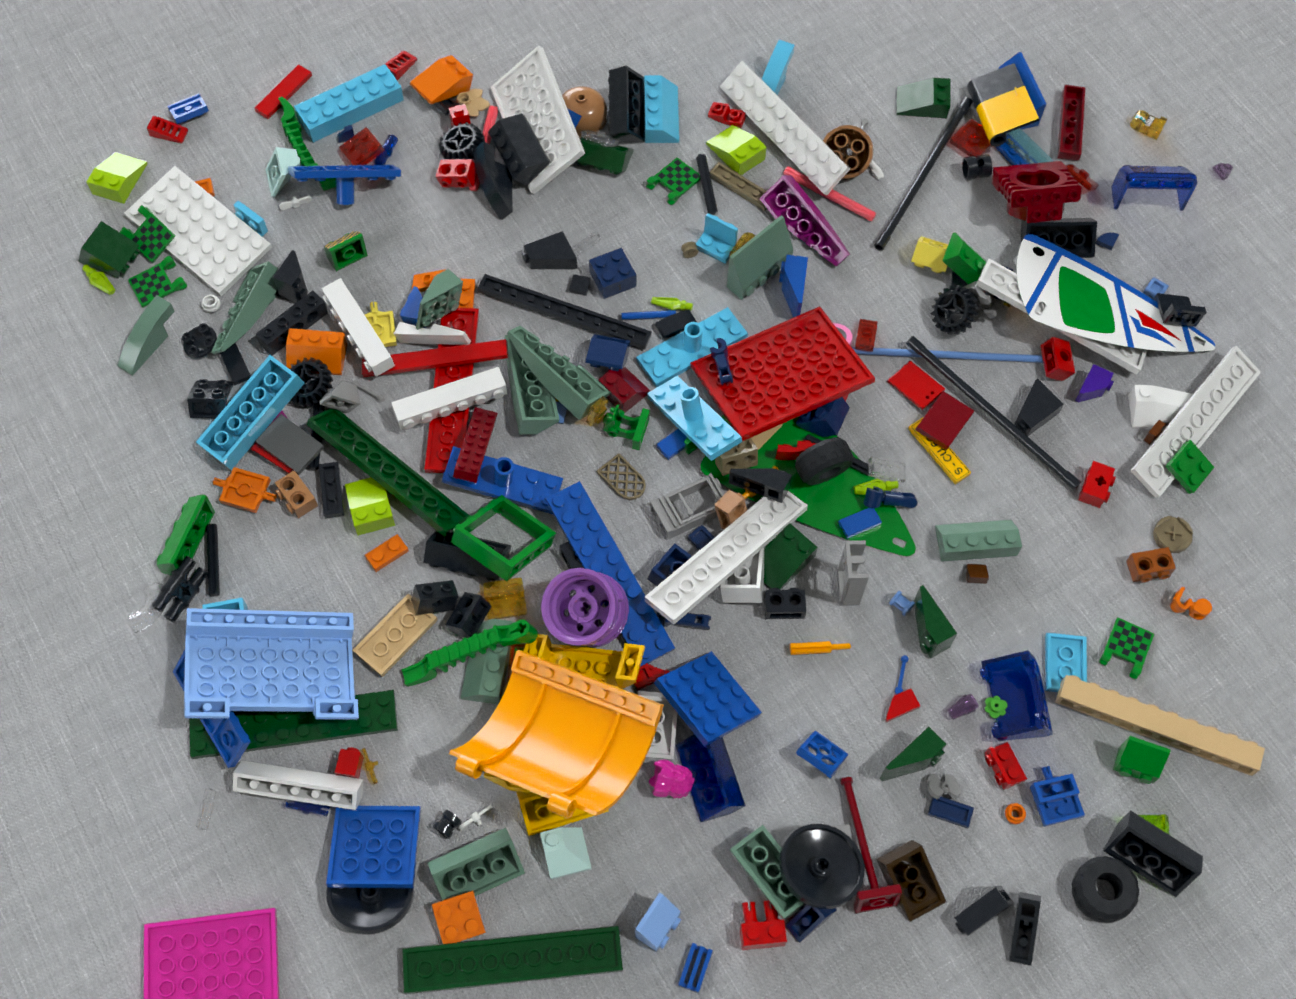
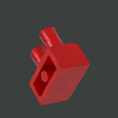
M769 900L763 901L766 918L764 922L757 921L755 902H750L749 907L748 902L742 903L744 923L740 926L742 950L784 947L786 945L785 922L778 918V912L772 904L770 908Z

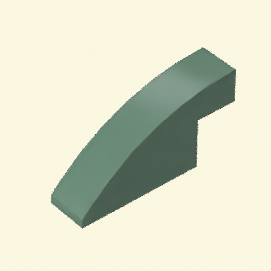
M156 295L146 307L123 347L118 361L119 368L133 376L165 341L168 334L163 324L175 312L170 302Z

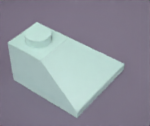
M275 148L265 169L272 197H276L292 177L288 173V166H300V158L297 155L296 149Z
M560 827L540 832L550 879L592 869L582 827Z

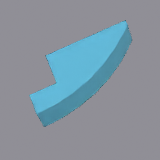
M778 40L762 77V80L777 95L786 79L787 66L794 54L795 46L782 40Z

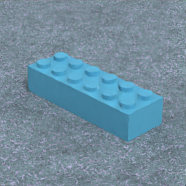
M386 64L299 103L294 106L298 121L314 143L343 129L345 126L354 124L403 101L404 98L400 84Z
M269 355L199 437L196 443L232 470L255 443V440L266 430L303 386L304 382L297 374Z

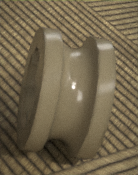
M686 242L681 246L685 258H692L698 254L695 242Z

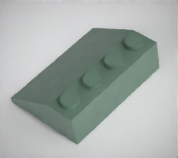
M782 215L729 258L726 287L741 300L746 296H750L759 285H764L770 276H775L781 268L782 261L786 262V255H793V246Z

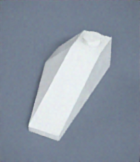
M1134 385L1128 395L1132 428L1151 429L1158 420L1169 424L1193 394L1154 385Z

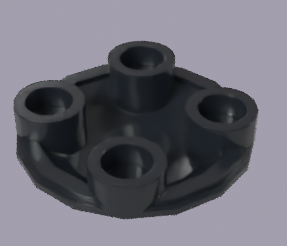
M202 323L191 331L184 333L182 340L184 341L183 348L185 353L192 358H202L212 352L217 340L214 329Z

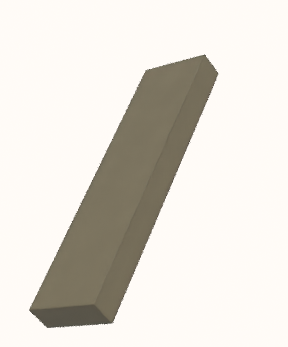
M720 162L711 169L710 176L713 180L763 211L767 209L759 199L767 192L766 190Z

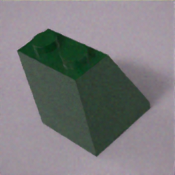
M101 221L81 247L78 261L115 278H119L121 274L125 275L130 268L128 264L131 260L135 261L139 256V244Z

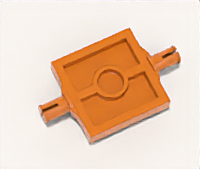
M234 467L226 480L217 477L213 480V485L223 487V492L219 498L221 504L257 513L264 499L273 502L277 499V494L267 492L271 481L268 476Z

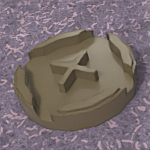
M1166 516L1161 518L1154 527L1153 536L1155 542L1160 548L1169 547L1171 553L1185 551L1193 540L1191 526L1180 517Z

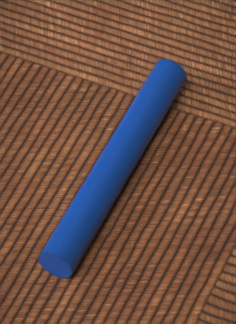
M676 310L621 313L622 320L666 318L675 314Z

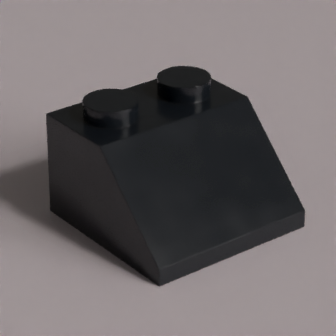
M292 250L273 276L279 296L295 304L305 297L308 291L296 252Z

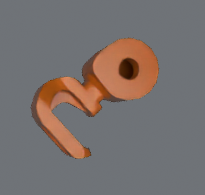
M1181 587L1174 595L1170 604L1172 611L1183 613L1188 609L1190 617L1196 620L1204 619L1212 611L1210 601L1201 598L1193 602L1189 598L1184 604H1181L1180 598L1185 590V587Z

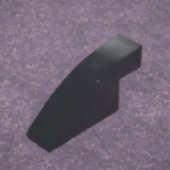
M483 141L473 150L476 173L489 204L499 219L503 220L513 212L512 175L507 166L495 161V146Z

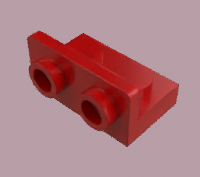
M1008 742L994 748L989 747L986 750L985 761L989 767H992L995 772V780L998 785L1002 786L1003 790L1027 780Z

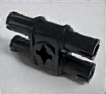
M185 556L180 566L171 572L164 586L160 587L161 592L151 605L159 612H163L168 602L173 599L172 606L164 615L167 620L173 623L176 622L181 612L189 607V603L196 593L200 592L199 587L208 576V572L197 567L192 577L187 580L189 572L196 564V561L188 556Z

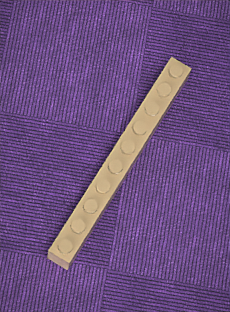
M1066 675L1061 681L1055 700L1057 704L1250 776L1260 771L1265 748L1258 746L1256 742L1241 740L1234 734L1222 733L1215 727H1206L1198 724L1196 720L1179 717L1177 713L1160 710L1155 705L1141 703L1134 697L1122 696L1115 690L1103 689L1096 683L1084 682L1074 675Z

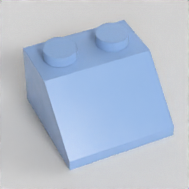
M659 893L636 927L635 938L656 952L659 947L663 949L670 939L667 936L670 930L673 929L675 931L682 920L679 918L681 911L663 894Z

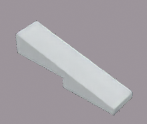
M399 322L394 332L395 337L400 343L466 345L471 342L464 331L433 324L431 329L421 328L417 330L414 325Z

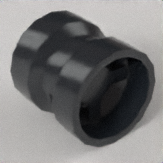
M446 809L442 814L441 820L436 821L433 828L445 838L450 839L453 835V830L459 827L462 821Z

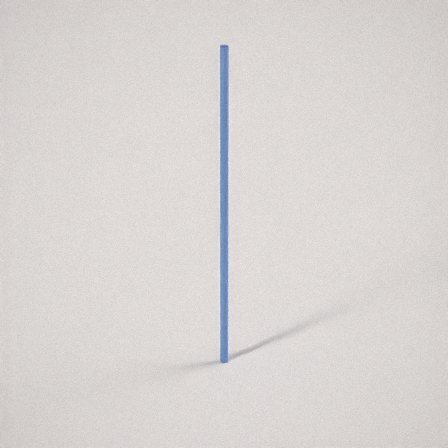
M852 347L856 354L922 357L912 349ZM929 350L937 358L1043 363L1042 355Z

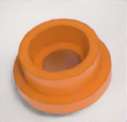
M1012 803L1005 809V818L1012 824H1020L1026 818V811L1020 804ZM1011 812H1017L1018 817H1013Z

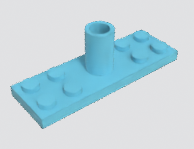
M727 307L700 323H688L683 332L637 356L636 361L654 386L658 387L675 376L691 369L690 362L711 354V347L718 349L716 338L724 339L727 346H730L747 338L748 333Z
M675 376L647 393L648 399L711 461L742 442V437L699 397L698 390L694 387H689L680 377Z

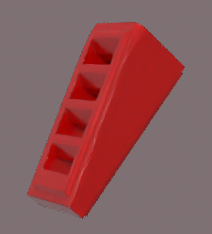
M403 50L385 64L398 81L417 61V57Z
M152 116L147 126L151 137L181 144L189 131L186 127L157 116Z

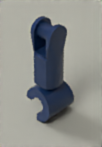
M716 338L718 349L711 347L710 352L715 360L721 385L727 382L733 383L727 358L728 349L726 341L722 338Z
M875 486L873 489L867 488L863 502L865 506L870 508L880 507L881 502H883V505L915 508L918 504L913 493L883 491Z
M657 612V617H661L662 615ZM687 613L675 624L701 630H710L708 624L712 617L704 614ZM665 619L664 626H669L672 624L667 619ZM696 619L701 620V624H700V623H695V620H696Z

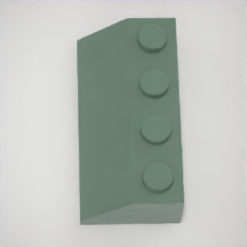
M1011 519L935 525L941 562L1017 556L1022 548L1019 529Z
M500 619L483 621L476 634L483 632L485 629L489 630L494 625H510L513 621ZM499 643L496 644V650L486 648L485 654L477 652L475 658L468 657L461 700L499 704L502 699L512 645L503 647Z
M762 825L733 846L730 852L780 916L785 919L799 911L806 904L797 899L786 887L779 868V857L782 848L764 825Z
M506 828L427 862L442 900L473 891L474 895L477 896L525 874L513 841Z

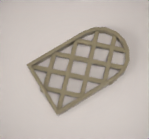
M620 453L596 471L623 499L636 500L645 491V480ZM610 465L617 466V471H610ZM608 466L607 471H602L604 468ZM619 466H626V472H619ZM609 474H617L616 480L609 479ZM619 474L626 475V480H618ZM628 475H635V481H628ZM610 482L616 483V488ZM618 483H625V489L618 488ZM628 483L635 484V489H627ZM637 484H643V490H637ZM627 492H634V496L628 497Z

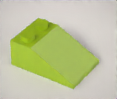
M734 125L706 142L708 147L730 169L740 175H743L765 160L767 147L755 135Z
M115 152L94 168L86 182L93 195L124 204L148 163Z
M371 477L345 484L349 507L358 536L395 526L389 499L384 487Z

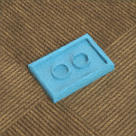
M1046 633L1045 691L1058 692L1061 681L1066 675H1074L1087 682V637Z

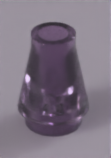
M971 693L968 695L964 694L947 711L954 720L976 712L975 709L979 708V705Z

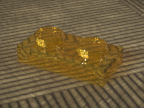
M604 396L589 409L586 422L591 427L595 423L599 424L605 416L608 400Z

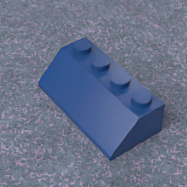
M1018 52L1002 64L999 69L1015 63L1039 117V121L1019 128V130L1039 126L1046 102L1022 52Z

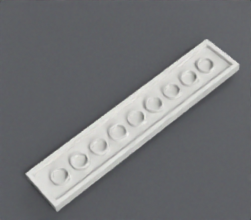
M741 60L721 84L720 88L823 194L828 195L850 170L744 61Z
M988 259L976 285L1027 313L1020 295L1017 274ZM1039 302L1035 309L1037 315L1042 314L1046 307L1045 303ZM1056 329L1136 375L1141 371L1147 353L1146 349L1105 343Z
M1237 346L1231 348L1130 470L1155 498L1160 497L1175 479L1165 466L1186 441L1192 440L1199 449L1261 373Z
M789 491L782 503L763 497L645 596V602L674 625L772 541L789 523H793L807 511L808 505Z

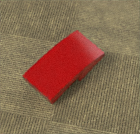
M713 102L708 112V117L725 125H734L742 128L747 114L743 110L730 109L729 104Z
M803 440L798 441L796 447H792L789 444L778 445L775 459L796 460L799 454L816 443Z

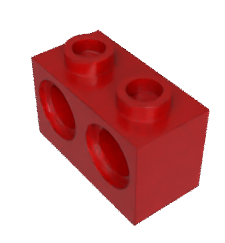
M472 159L440 160L435 177L442 187L465 188L474 186L477 173Z

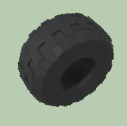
M833 437L816 443L799 454L796 458L795 468L802 482L812 486L829 481L845 472L853 463L854 457L845 440Z
M1108 856L1095 857L1085 862L1075 873L1072 880V897L1078 909L1086 917L1099 923H1113L1127 917L1136 907L1139 897L1138 881L1132 870L1122 861ZM1097 879H1103L1112 885L1115 891L1114 900H1106L1098 894L1095 885Z

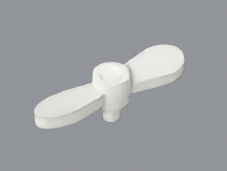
M293 196L292 201L281 203L279 208L281 210H287L291 207L298 208L300 204L312 201V197L306 196L297 199Z
M490 804L480 813L474 812L470 819L461 824L458 829L462 831L473 822H477L480 826L483 824L480 821L481 816L493 806Z

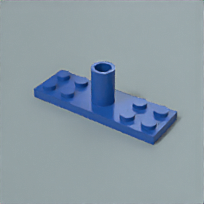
M394 165L288 166V173L297 181H308V178H315V181H326V178H336L337 204L341 205L354 204V177H367L368 180H378V177H385L386 180H395L396 177H401V169Z
M453 446L442 483L494 498L503 495L514 504L553 514L545 500L547 497L560 491L563 478L516 465L507 457L495 459L489 456L484 458L477 483L454 478V468L461 448Z
M185 650L173 670V674L183 691ZM230 711L229 718H199L227 767H235L251 741L234 712Z

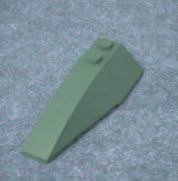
M269 261L252 267L247 273L233 299L236 304L228 311L230 317L223 323L222 327L225 330L218 335L211 353H221L238 341L255 324L267 306L275 299L276 295L274 294L277 288L273 276L278 271V268Z
M522 326L508 331L507 335L530 370L545 388L579 420L591 414L610 394V391L580 365L576 367L570 363V358L563 355L561 357L555 353V348L549 344L540 343V338Z
M505 335L504 339L508 342V358L506 360L518 432L519 435L538 434L560 420L555 397L538 380L516 350L509 336Z

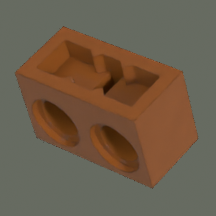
M1169 547L1131 553L1126 560L1133 582L1140 581L1141 583H1146L1155 578L1160 580L1167 579L1176 569Z

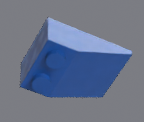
M786 255V262L782 261L779 282H782L781 290L794 318L801 313L808 257Z

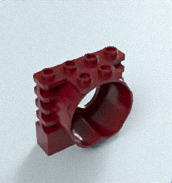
M1062 161L993 167L992 185L1007 200L1008 214L1027 223L1061 220L1065 203L1078 202L1081 199L1082 186L1071 176L1068 168Z

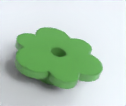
M999 696L994 698L988 697L985 700V712L989 713L993 719L1005 715L1006 701L1001 700Z

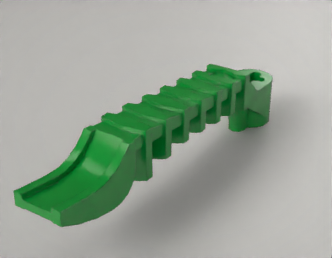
M278 98L282 105L281 109L284 112L281 118L284 133L288 138L289 144L291 143L292 149H296L297 155L300 158V164L302 166H319L315 163L303 142L301 125L295 116L294 108L285 98ZM326 178V181H319L323 191L336 188V178Z
M519 620L510 625H494L489 630L485 629L479 634H473L472 637H465L462 641L453 642L450 646H443L438 651L434 650L431 654H426L420 662L401 669L405 686L409 687L430 681L437 676L435 669L438 668L446 673L448 672V664L454 668L456 667L457 660L463 663L466 661L467 656L473 659L476 657L477 652L485 654L486 648L496 650V644L500 643L505 647L520 643H533L537 639L538 631L526 620Z

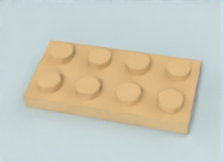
M409 594L352 650L355 655L381 677L438 621L437 617L432 613L416 615L411 601L412 596Z

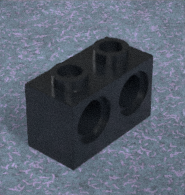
M771 588L765 590V619H805V590H800L799 588H790L788 590ZM776 600V601H778L780 604H779V605H773V604H771V601ZM796 600L799 604L793 605L790 601Z
M464 592L445 625L457 636L472 637L478 631L492 606L481 595Z

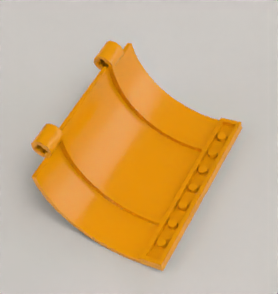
M517 650L507 688L490 719L471 740L458 748L450 750L449 754L458 758L455 770L474 779H478L484 771L549 799L547 810L567 819L572 817L576 808L594 816L604 813L621 798L640 770L655 736L664 705L527 652Z

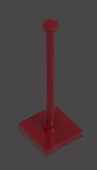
M852 777L842 778L840 782L845 789L870 890L857 892L853 905L855 914L896 907L902 894L901 886L898 884L879 888L852 787L853 779Z

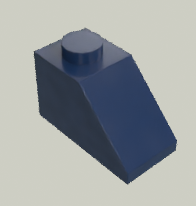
M807 905L786 927L800 943L828 920L837 909H819Z

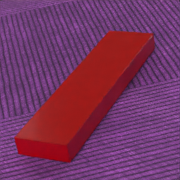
M298 64L254 107L255 112L269 119L282 106L278 98L283 97L288 100L312 77V72Z

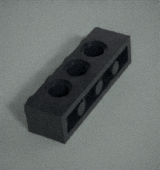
M311 291L255 333L260 346L273 356L286 346L289 328L307 330L328 314L325 301L314 291Z

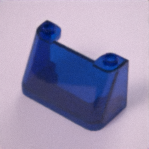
M1026 650L981 661L982 668H980L982 680H986L989 684L991 697L999 696L1001 700L1007 702L1005 715L996 718L994 726H991L993 737L998 741L1052 736L1053 730L1038 662L1031 652Z

